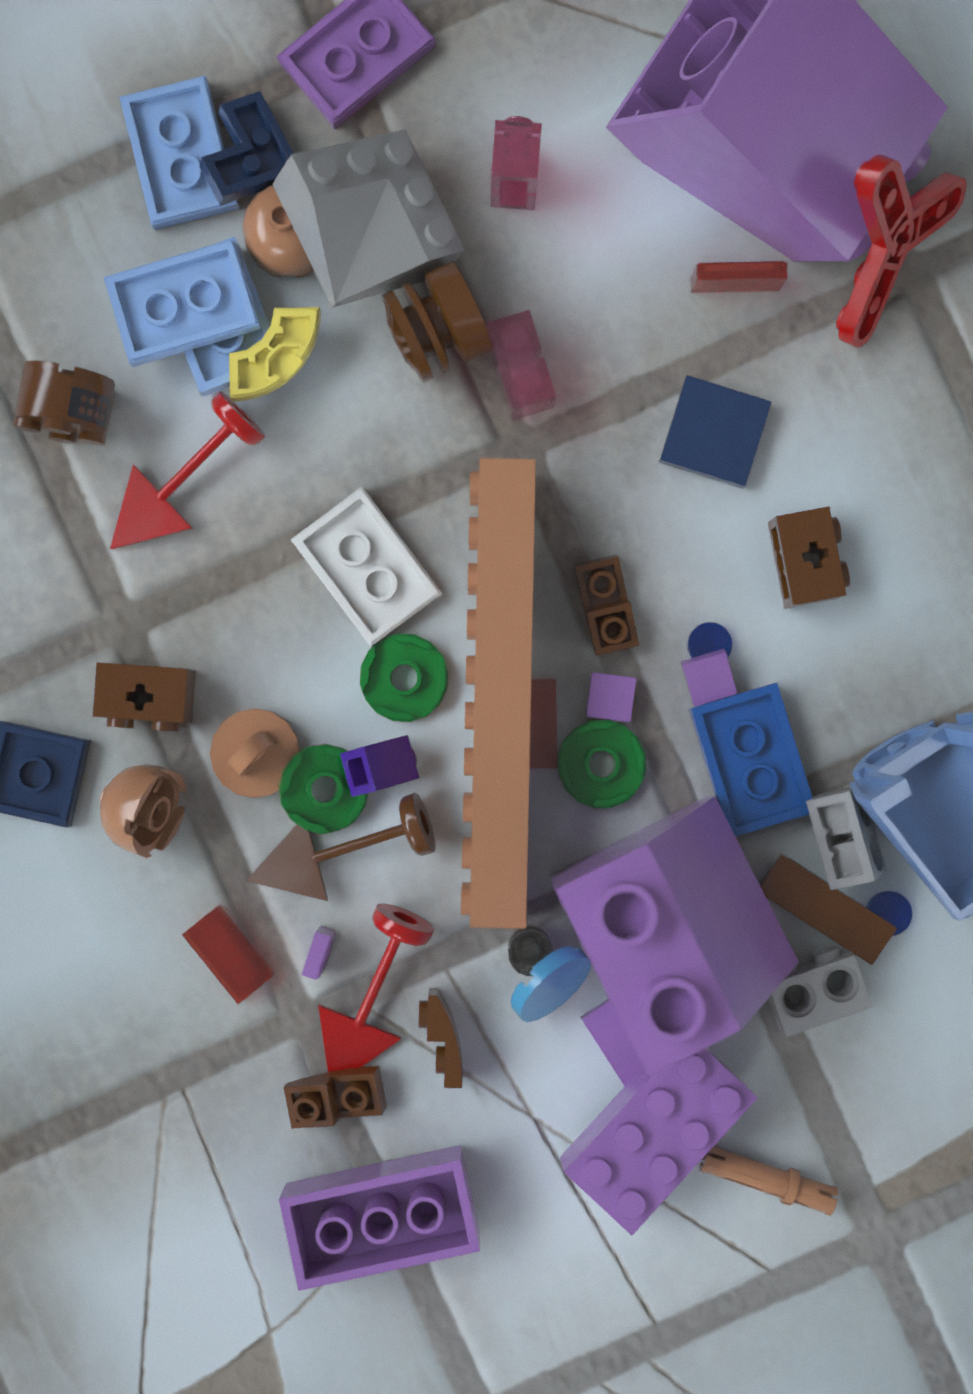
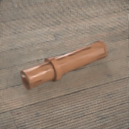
M715 1146L702 1159L704 1163L701 1162L699 1165V1171L702 1173L706 1172L779 1197L780 1203L788 1206L796 1203L831 1216L838 1199L832 1198V1196H838V1188L836 1186H830L800 1175L799 1170L791 1167L786 1171Z

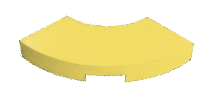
M320 307L274 308L271 326L263 338L247 350L229 353L230 400L232 402L246 401L267 395L286 384L298 373L315 346L321 323Z

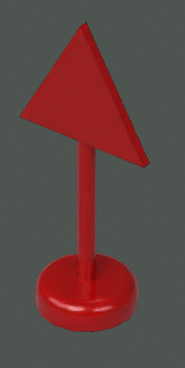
M219 391L211 401L213 411L224 425L159 491L135 465L132 466L110 549L193 529L167 499L232 433L248 445H257L266 437L254 420L237 403L232 402L229 396Z
M382 903L376 906L372 915L373 923L378 930L390 937V940L356 1018L318 1004L328 1072L363 1067L401 1039L400 1036L370 1025L366 1021L400 943L421 946L427 944L431 939L434 928L424 918L395 905Z

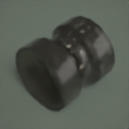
M526 925V929H516L508 941L509 961L518 973L525 976H532L530 974V971L533 969L532 967L553 952L548 934L543 929L534 925Z

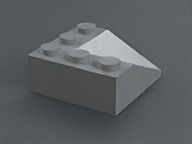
M406 129L291 154L272 184L332 308L402 288V285L407 282L411 285L424 282L425 273L450 261L455 262L465 251Z

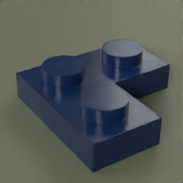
M261 91L220 104L218 115L235 146L201 157L199 167L220 206L272 186L290 155L294 154Z

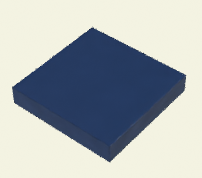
M686 375L659 463L743 489L749 477L772 401Z
M0 721V813L66 828L72 827L91 740Z

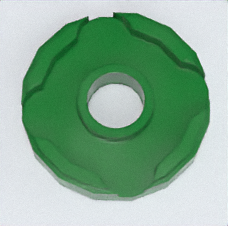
M398 633L382 639L368 650L360 669V686L365 700L377 714L392 721L412 722L427 717L441 704L448 689L449 672L443 655L430 641L415 634ZM402 665L413 667L417 673L415 686L407 691L396 689L392 683L393 671Z
M610 720L589 721L574 728L563 740L557 756L558 776L564 789L578 802L593 808H613L628 801L640 787L646 773V754L638 737L625 726ZM598 751L608 752L614 760L612 772L605 777L595 776L589 769V760Z
M326 743L307 746L292 755L282 769L278 784L280 804L289 819L306 831L319 834L339 831L343 827L346 828L354 823L365 809L369 793L351 796L340 753L347 750L342 747ZM322 776L331 777L336 785L335 794L326 801L316 800L312 795L314 781Z

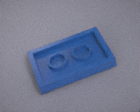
M777 682L689 708L716 800L735 837L809 814L806 801L813 797Z

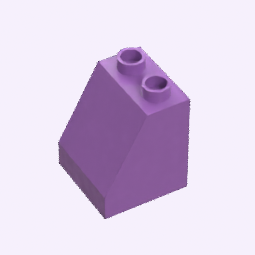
M689 0L606 128L643 164L792 261L848 262L861 256L872 245L857 199V190L854 187V179L859 167L877 154L898 160L902 167L905 182L910 181L928 162L932 149L927 140L947 111L948 106L855 0Z
M706 796L549 875L555 891L648 1077L741 1031L799 963L715 796Z

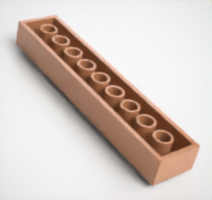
M480 458L479 471H470V506H479L478 517H469V550H478L477 563H468V595H477L476 609H467V640H476L475 656L466 655V684L475 685L474 702H465V729L474 730L473 748H464V776H473V793L464 792L463 822H472V838L463 837L462 869H471V883L462 882L461 915H470V928L526 929L536 459Z

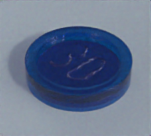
M707 622L698 625L691 631L687 639V650L691 658L721 649L726 651L728 658L732 651V638L727 629L718 623Z
M889 890L878 892L867 903V908L897 927L893 936L904 932L911 923V905L903 895Z

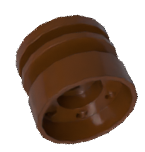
M452 261L425 273V282L429 294L425 298L421 299L409 282L403 284L402 288L409 304L402 308L392 290L382 294L386 309V322L404 361L418 374L423 383L433 379L427 358L433 356L444 374L450 371L445 349L453 346L458 355L465 362H468L491 351L493 347L477 304L463 276Z

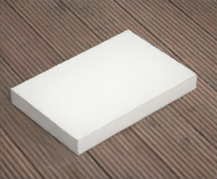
M360 487L291 539L371 647L443 595L363 487Z

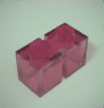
M522 116L508 117L505 121L495 120L491 169V207L535 210L542 123H533L529 118Z
M530 310L487 322L486 328L493 346L490 352L497 375L500 374V384L511 420L513 421L554 408L556 394L545 358H540L542 348Z

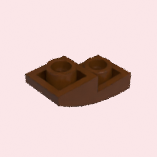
M616 554L573 564L595 655L640 646L631 602L627 598L619 556Z
M429 988L428 1000H419L418 1025L419 1028H427V1042H445V1046H436V1074H444V1088H462L463 1063L458 1031L449 1006L439 988Z
M379 1066L351 1068L317 1074L288 1082L283 1087L292 1129L335 1126L339 1118L383 1115L387 1108Z

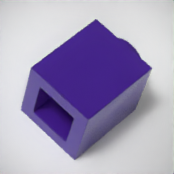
M408 735L340 753L352 797L420 778L416 766V755L411 748Z

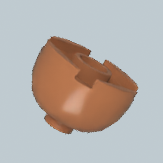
M273 185L256 194L245 210L242 229L246 248L257 266L271 276L282 278L281 276H296V278L312 273L314 269Z
M151 764L128 767L116 775L103 789L100 796L101 825L112 843L145 858L152 857L149 852L153 849L164 850L176 835L184 817L185 807H177L179 792L187 794L186 784L182 775L170 769Z

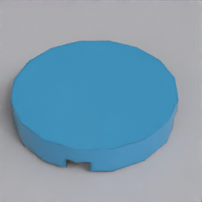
M573 946L562 947L550 953L532 967L533 969L530 971V974L534 978L527 986L522 981L518 983L511 997V1008L525 1022L536 1021L552 1013L564 1004L587 978L591 969L589 957L579 947L574 949Z

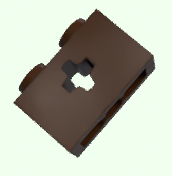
M830 506L776 516L768 522L784 609L847 596L845 587L850 586V574L847 563L840 561L837 543H841V527L838 518L831 516ZM810 551L811 554L818 553L819 561L814 564L811 561L804 562L802 554Z
M96 662L92 717L107 718L106 727L134 728V720L152 721L151 730L178 732L179 723H192L196 670ZM146 691L147 693L154 694L153 703L148 702L144 704L136 702L137 693Z

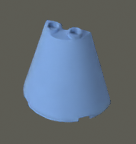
M973 712L956 714L957 723L944 722L936 727L934 720L888 739L859 761L852 771L855 781L850 783L852 793L858 803L945 908L951 918L958 921L973 915Z

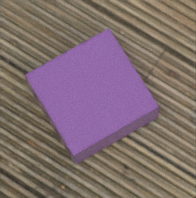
M724 649L681 661L694 707L737 694Z
M591 672L585 717L631 722L636 678Z
M323 926L316 930L301 974L302 976L315 980L321 977L336 936L335 930Z

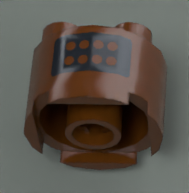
M25 361L13 427L33 433H40L41 429L48 430V438L57 442L75 444L76 437L78 436V440L81 442L105 446L115 393L114 380L79 367H75L74 371L59 369V363Z

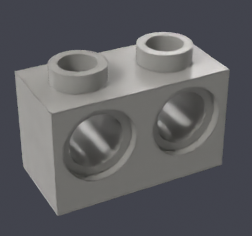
M851 787L820 793L806 801L830 890L873 882L887 871L874 822L855 799Z
M838 946L819 949L812 954L814 959L796 965L771 994L768 1001L776 1024L786 1037L873 1007L856 956L845 948L839 950ZM835 970H843L845 974L844 984L837 990L829 991L826 986L829 974ZM792 985H801L803 989L801 1000L794 1005H785L783 995L786 989Z

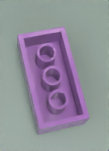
M708 1048L649 1077L644 1067H642L560 1156L563 1172L632 1236L757 1100V1096Z
M461 1145L288 1182L285 1184L279 1198L298 1291L480 1251V1230Z

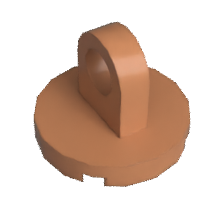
M256 708L239 711L224 720L213 735L210 749L212 768L222 785L237 795L251 798L272 795L278 791L282 769L292 755L300 751L298 735L290 723L275 712Z

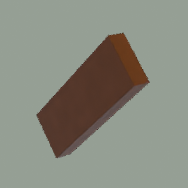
M780 852L760 882L766 898L870 965H873L897 930L894 924L841 890H830L827 881Z

